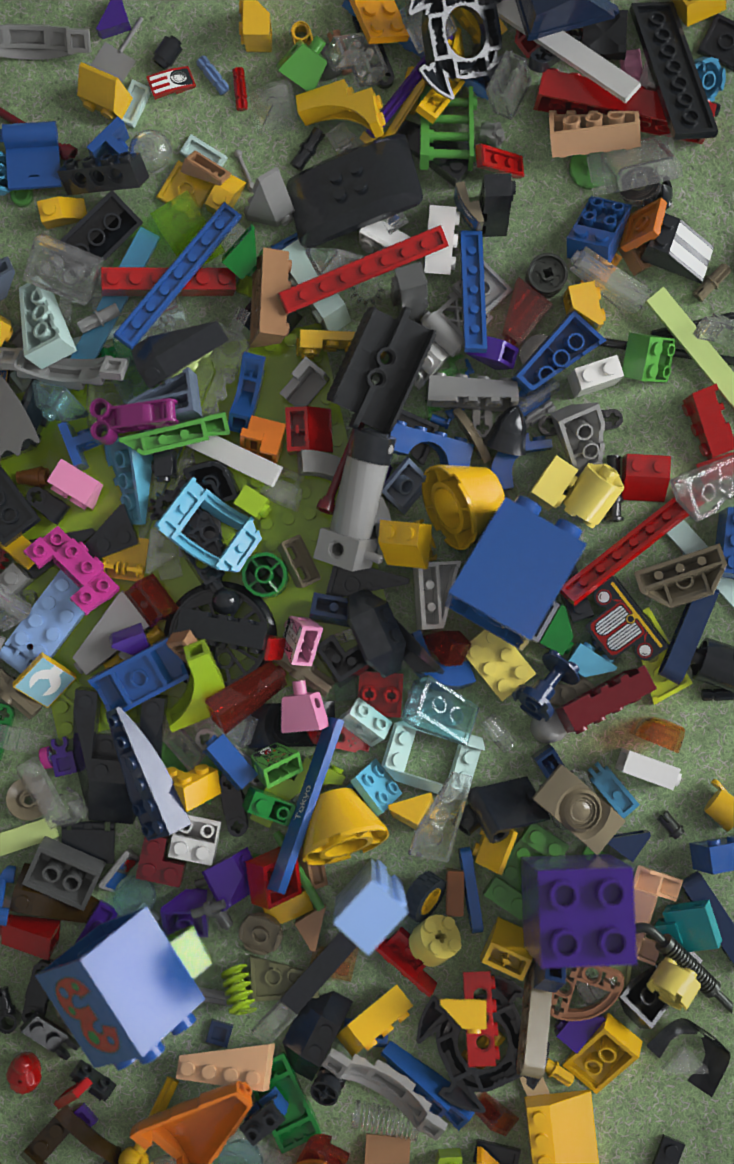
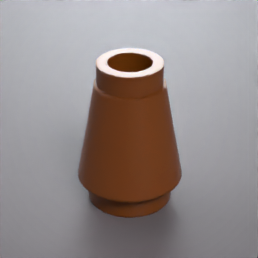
M43 466L17 471L16 482L17 484L44 488L50 484L47 480L51 474L49 469Z

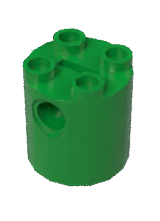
M268 552L257 553L251 556L244 564L242 580L246 589L252 594L265 599L274 598L287 587L289 572L284 562L276 555ZM270 572V576L262 581L261 578Z

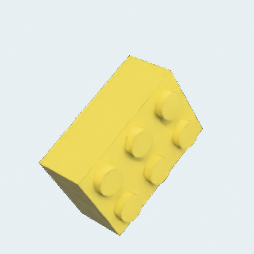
M485 629L459 649L461 654L469 661L470 665L502 702L519 685L525 684L537 674L514 646Z

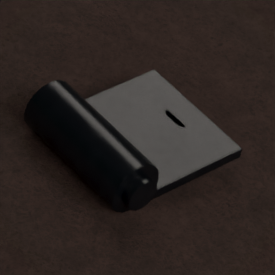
M527 776L487 786L473 787L466 796V800L490 843L501 842L508 836L511 829L548 821L551 818L549 813L532 799L536 791Z

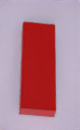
M482 143L475 145L477 168L498 174L511 173V177L516 179L524 177L522 155Z

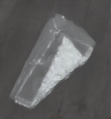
M734 455L688 471L669 480L676 501L695 521H700L715 514L720 509L719 506L734 495Z

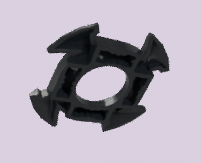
M410 0L407 16L423 10L421 31L426 65H420L417 70L425 82L438 94L449 100L455 98L449 80L464 81L483 77L486 81L485 87L492 93L503 83L510 70L514 53L510 50L498 56V50L502 49V34L496 4L502 0ZM458 7L472 13L480 28V45L477 52L471 58H463L457 55L450 47L446 37L447 18L451 11Z
M494 975L495 989H491L492 999H496L497 1013H493V1019L504 1028L508 1038V1047L504 1058L496 1066L484 1069L468 1067L458 1048V1037L462 1027L445 1009L439 1006L440 1000L434 995L424 1008L418 1023L417 1044L422 1043L436 1032L438 1052L451 1080L449 1087L443 1086L438 1094L452 1105L466 1111L479 1113L486 1111L475 1092L492 1091L522 1077L517 1074L516 1070L521 1017L514 1001L516 998H523L524 989L515 982L498 975ZM486 993L474 995V999H485ZM548 1041V1044H547L546 1065H547L548 1056H549V1047H550L549 1041ZM524 1076L526 1078V1085L534 1090L540 1079Z

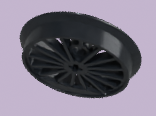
M221 581L224 587L231 588L238 593L240 598L238 609L244 601L252 607L253 610L244 616V619H248L256 613L261 622L271 624L269 636H277L274 617L261 597L252 594L243 585ZM199 585L185 593L176 602L166 620L164 628L165 637L176 633L181 607L195 608L201 611L200 606L209 604L211 613L215 614L212 606L213 593L210 588L205 590L202 585ZM236 610L230 616L234 617L238 610ZM217 642L216 646L208 645V647L212 646L210 648L211 654L215 649L214 660L219 668L225 669L227 681L224 682L226 690L215 695L234 694L249 688L266 673L273 660H264L265 650H261L259 657L256 658L238 648L237 651L255 661V664L246 671L229 648H225L226 643L220 644ZM223 653H228L231 656V662L226 666H223L219 661V657ZM236 663L243 672V675L232 680L229 669ZM189 678L183 681V682L186 683L187 685H188Z

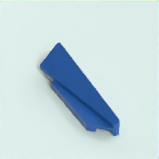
M390 1041L381 1052V1056L386 1059L387 1064L401 1075L407 1076L416 1084L413 1092L422 1095L427 1101L432 1103L429 1109L431 1113L438 1115L440 1118L445 1116L458 1131L470 1121L475 1112L466 1111L452 1105L438 1094L443 1086L449 1087L451 1082L394 1042Z

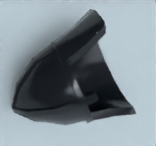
M509 407L498 417L489 433L483 439L486 446L510 455H526V422L520 407Z

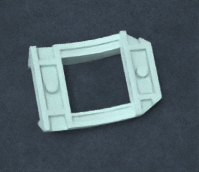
M416 717L405 721L401 720L393 725L381 766L392 776L394 781L464 801L469 793L480 752L485 750L483 738ZM417 730L458 743L446 784L404 772Z

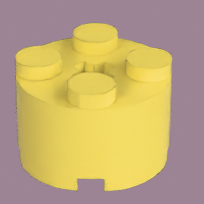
M432 915L414 928L409 937V947L413 956L416 959L419 958L424 962V965L429 967L441 965L453 957L462 946L460 932L455 924V920L450 916Z
M665 957L659 963L647 982V987L652 993L656 990L660 994L658 997L660 1000L677 1010H681L683 1007L684 1011L688 1009L701 986L695 979L697 974L686 967L682 969L669 957Z

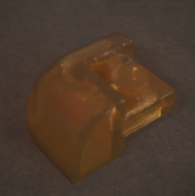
M646 716L637 720L629 733L679 753L685 735V728L660 717Z

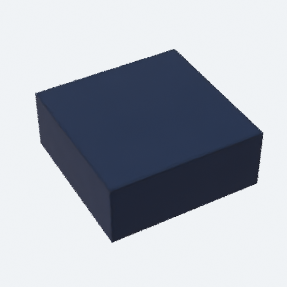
M212 1019L206 1042L227 1048L233 1024Z

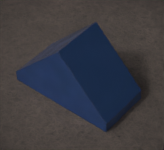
M547 744L531 755V758L546 779L549 778L559 764L564 766L557 752L550 744Z
M648 830L615 834L607 844L633 862L651 835Z

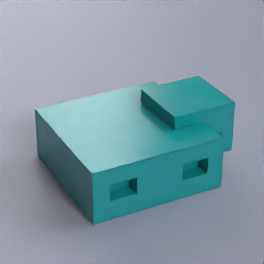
M709 899L667 905L663 911L664 918H659L654 926L662 935L669 933L688 952L719 949L722 942Z

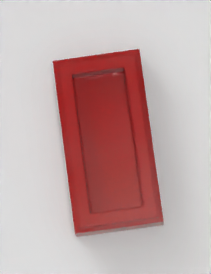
M85 1077L69 1087L54 1101L55 1107L59 1110L78 1099L93 1084L92 1081Z

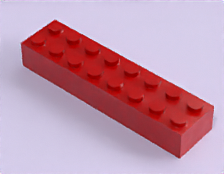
M549 68L541 75L533 110L549 113V110H557V114H567V110H575L576 114H588L589 111H598L602 115H607L609 111H639L640 132L672 138L657 91L647 90L644 86H641L624 103L588 77H583L579 73H564L556 68ZM708 100L713 116H715L717 104L711 103ZM706 138L686 139L683 141L702 144Z

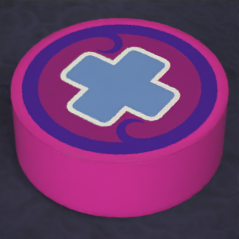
M50 746L42 747L39 750V761L44 769L53 768L51 760L53 751Z

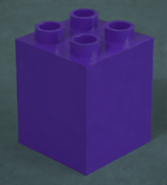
M610 854L521 857L524 948L541 968L637 965L632 866Z

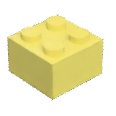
M556 455L549 462L527 497L548 511L552 508L556 509L566 497L563 494L564 491L572 488L578 477L575 475L578 469Z

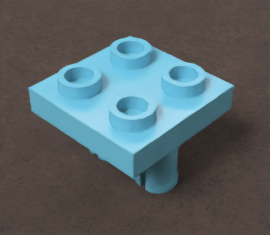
M376 758L351 779V783L347 786V788H355L354 791L362 796L364 802L377 817L402 794L398 785L391 779Z

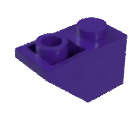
M487 336L486 353L465 352V354L494 370L514 369L519 348L505 340Z

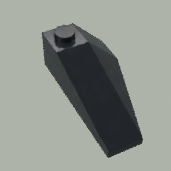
M213 321L149 336L136 344L131 353L139 374L150 389L229 341L218 321Z

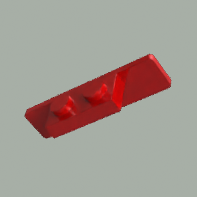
M401 926L389 939L385 937L375 950L388 963H391L400 971L404 977L417 986L419 991L430 997L434 993L437 982L423 970L426 967L423 964L424 962L413 956L409 947V937L411 934Z

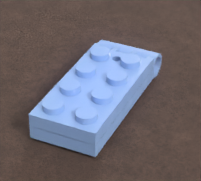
M62 570L57 573L0 650V658L19 673H22L41 652L53 658L85 616L84 612L74 602L70 601V597L80 588Z

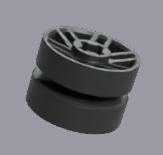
M543 253L536 256L530 263L525 276L528 290L538 298L547 299L556 296L562 290L567 280V265L560 256L553 253Z

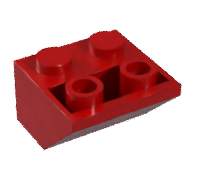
M311 406L285 407L286 440L289 455H297L301 450L333 453L331 409Z

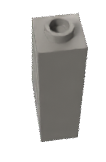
M121 591L72 657L75 660V668L81 674H92L104 662H107L120 652L111 648L109 639L111 633L138 623L142 624L144 631L152 627V624L126 591Z

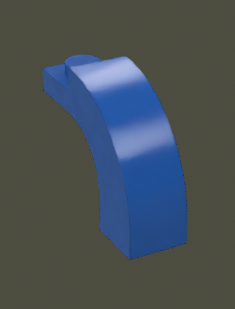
M244 352L242 355L238 386L228 418L230 431L241 433L242 427L248 428L251 415L255 416L265 372V356Z
M529 433L526 435V453L551 450L553 447L552 438L546 439L545 436L533 437V441H530ZM498 451L491 463L490 470L499 479L503 491L512 490L514 488L512 467L519 456Z
M421 630L413 632L411 635L429 653ZM469 661L456 665H443L437 662L445 671L443 674L433 672L416 674L430 686L443 690H458L471 686L476 682Z

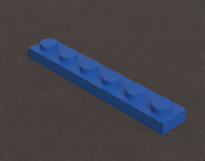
M461 230L460 262L464 352L486 353L487 329L482 231Z

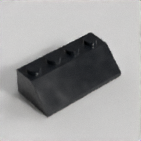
M110 191L49 250V253L81 284L143 222L114 191Z

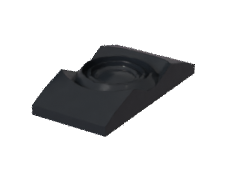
M322 701L327 717L335 718V701ZM282 703L247 704L248 748H266L274 743L287 747L317 746V744L311 742L306 731L282 733Z

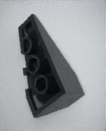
M404 120L396 134L400 133L406 136L411 153L420 160V125ZM433 141V143H430V147H434V149L468 150V142ZM433 158V161L429 160V168L454 187L456 183L462 182L470 172L468 171V159Z
M689 952L700 964L703 962L695 952ZM659 963L633 978L618 997L624 1013L640 1029H652L669 1007L668 1004L658 998L660 994L656 990L652 993L647 987V982Z

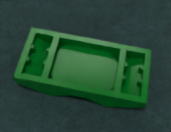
M285 1052L273 1056L269 1090L276 1086L289 1103L285 1115L286 1121L272 1131L282 1154L322 1135V1130L314 1110L305 1096L297 1074L294 1072ZM252 1090V1092L256 1100L259 1102V1098L262 1097L269 1090L264 1092Z

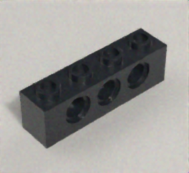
M129 151L113 156L112 154H105L97 158L93 156L80 160L70 158L64 161V165L57 171L67 195L140 188L149 178L140 152L130 153Z

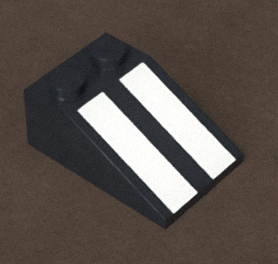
M665 213L659 236L654 240L646 242L640 260L701 284L714 247L683 220Z

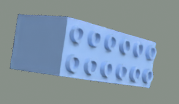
M372 858L336 896L333 923L368 956L408 913L403 881L395 874L391 877L387 873V867L379 859L374 861Z

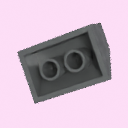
M45 836L35 853L22 884L84 911L106 862Z

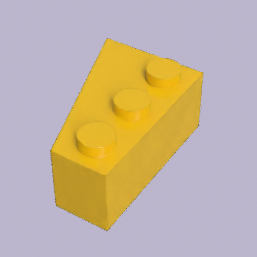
M396 984L350 1022L336 1037L352 1057L363 1048L368 1051L378 1043L375 1039L380 1034L385 1037L394 1029L392 1024L396 1020L401 1023L410 1015L408 1010L413 1007V1004Z

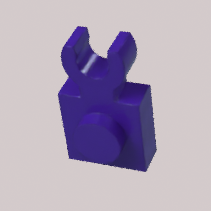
M67 736L62 737V746L57 744L56 738L51 740V746L57 753L51 755L55 777L77 773L73 750H67L69 745V738Z

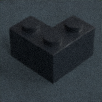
M334 635L318 644L316 655L339 688L371 668L365 662L358 644L345 652Z

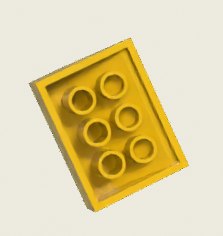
M591 1090L524 1097L531 1164H599Z

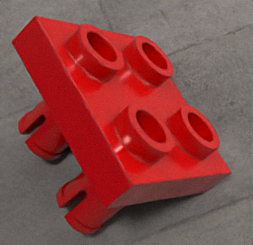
M365 671L359 675L358 698H361L385 717L401 718L404 674L393 673L383 678L379 672Z

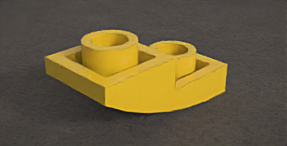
M23 535L7 547L3 546L0 542V548L11 555L17 563L27 570L35 564L28 556L24 555L23 551L32 543Z
M302 888V894L269 910L262 908L264 913L276 918L280 924L314 910L304 888Z

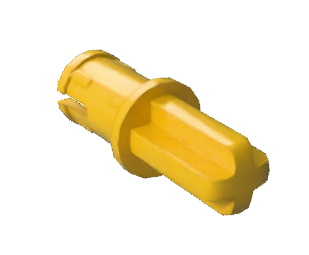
M548 1058L545 1068L547 1076L555 1078L566 1087H570L574 1081V1075L561 1067L558 1061L554 1062Z

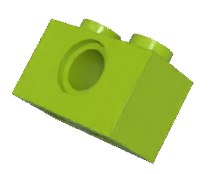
M246 484L234 501L237 508L258 521L261 518L266 519L272 509L268 498Z

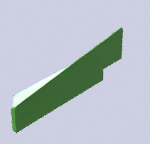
M220 411L199 418L180 421L175 426L148 429L120 436L119 442L124 443L144 456L209 440L208 436L228 435L231 433L225 411Z

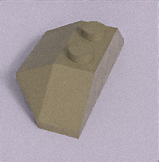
M719 543L636 571L634 575L641 594L671 609L713 595L726 569L727 562Z

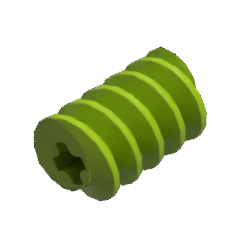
M247 964L232 966L221 973V978L225 979L222 985L224 988H228L224 991L226 997H230L226 1000V1003L231 1006L228 1009V1013L231 1015H245L257 1010V1008L250 1007V1004L254 1003L255 999L248 998L253 993V990H246L251 981H244V978L249 976V972H242V969L246 968Z

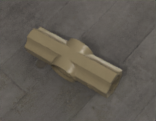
M285 651L281 660H273L274 663L287 670L289 675L296 680H305L306 685L316 692L318 691L324 698L336 683L329 676L319 671L318 667L314 664L312 666L291 665Z
M0 667V698L9 705H14L28 719H32L42 709L43 705L15 689L12 683L16 677L10 676Z

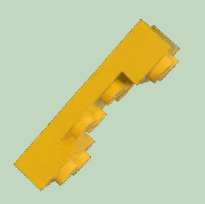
M300 329V336L296 338V356H301V359H304L306 356L308 359L313 360L314 357H318L322 348L324 352H336V349H345V352H347L355 332ZM382 352L380 359L384 358L387 352Z

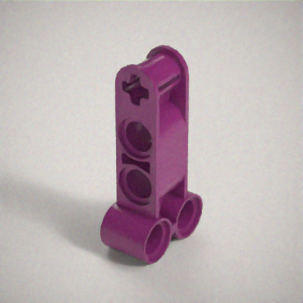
M102 398L95 399L89 407L90 414L97 419L91 426V435L104 445H111L116 442L118 434L175 426L179 423L176 419L175 410L177 400L167 398L113 406ZM106 407V411L100 415L102 409ZM107 429V433L102 437V432Z

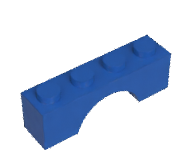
M399 420L396 421L394 429L389 433V435L397 439L393 454L406 455L415 445L423 443L436 451L440 459V465L470 466L474 444L467 443L466 438H448L447 433L439 431L430 433L427 432V428L422 426L411 428L407 426L406 422Z

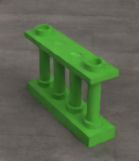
M429 85L425 86L420 96V102L430 91ZM469 86L468 98H454L447 106L467 107V115L441 114L434 122L437 124H468V132H434V129H430V126H433V124L420 115V170H428L429 160L433 161V158L468 159V171H472L473 162H476L474 110H477V96H473V86ZM433 141L468 142V150L434 149V147H430V143H433Z

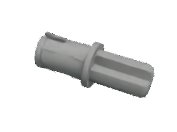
M113 303L98 312L95 310L94 314L78 321L77 325L82 333H86L100 325L103 327L104 323L121 316V313L116 303Z

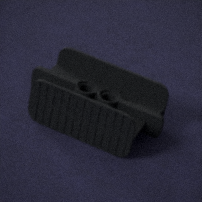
M369 307L363 314V318L357 327V331L327 394L328 401L354 412L349 427L358 428L360 422L388 434L394 429L396 421L403 410L412 386L436 337L435 330H430L408 319L411 313L410 308L403 307L397 319L377 310L376 307ZM384 351L389 355V361L386 364L380 361V355ZM374 372L380 376V381L376 385L372 384L370 380Z

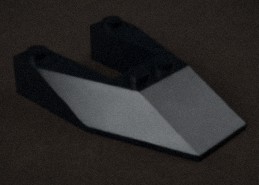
M80 686L75 689L73 754L88 819L133 824L136 815L132 810V803L112 734L98 732L101 698L96 689ZM158 694L142 703L139 729L162 760L166 723L165 711H167L168 695Z

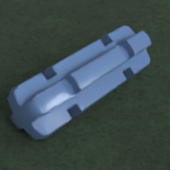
M204 55L198 58L196 61L197 66L201 71L203 70L204 75L216 87L218 93L224 95L228 92L229 85L222 79V76L215 67L210 64L208 58Z

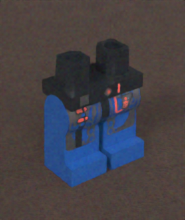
M276 1086L260 1097L259 1102L255 1101L244 1118V1123L239 1126L240 1131L252 1146L256 1145L286 1121L285 1115L289 1103Z

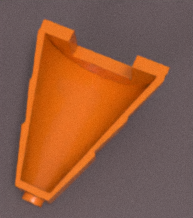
M236 1081L203 1092L199 1097L181 1102L137 1122L130 1131V1138L144 1150L152 1146L153 1140L176 1160V1164H212L215 1158L219 1156L230 1136L235 1134L252 1107V1090L247 1083Z

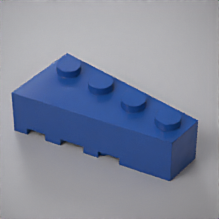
M574 310L561 321L511 379L512 381H517L518 386L526 394L532 392L607 340Z

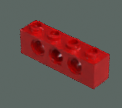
M489 970L462 972L464 999H474V991L478 988H483L486 991L487 1014L486 1029H481L480 1034L467 1033L466 1029L468 1067L496 1066V1060H500L499 1046H495L494 1036H498V1023L493 1022V1013H497L496 999H492L491 989H495V976L490 975ZM481 1035H485L489 1039L488 1045L484 1048H480L476 1044L477 1038Z

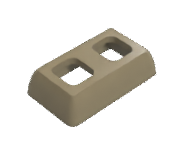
M300 535L285 540L278 546V551L297 588H304L321 579ZM289 547L293 550V553L295 555L294 560L291 559L287 551V548ZM298 567L302 569L305 575V579L301 580L299 573L296 569Z

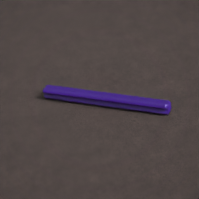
M446 31L447 40H452L453 35ZM425 55L380 111L384 115L386 124L411 94L415 86L422 80V76L417 69L420 65H426ZM366 129V133L370 137L375 138L372 132Z

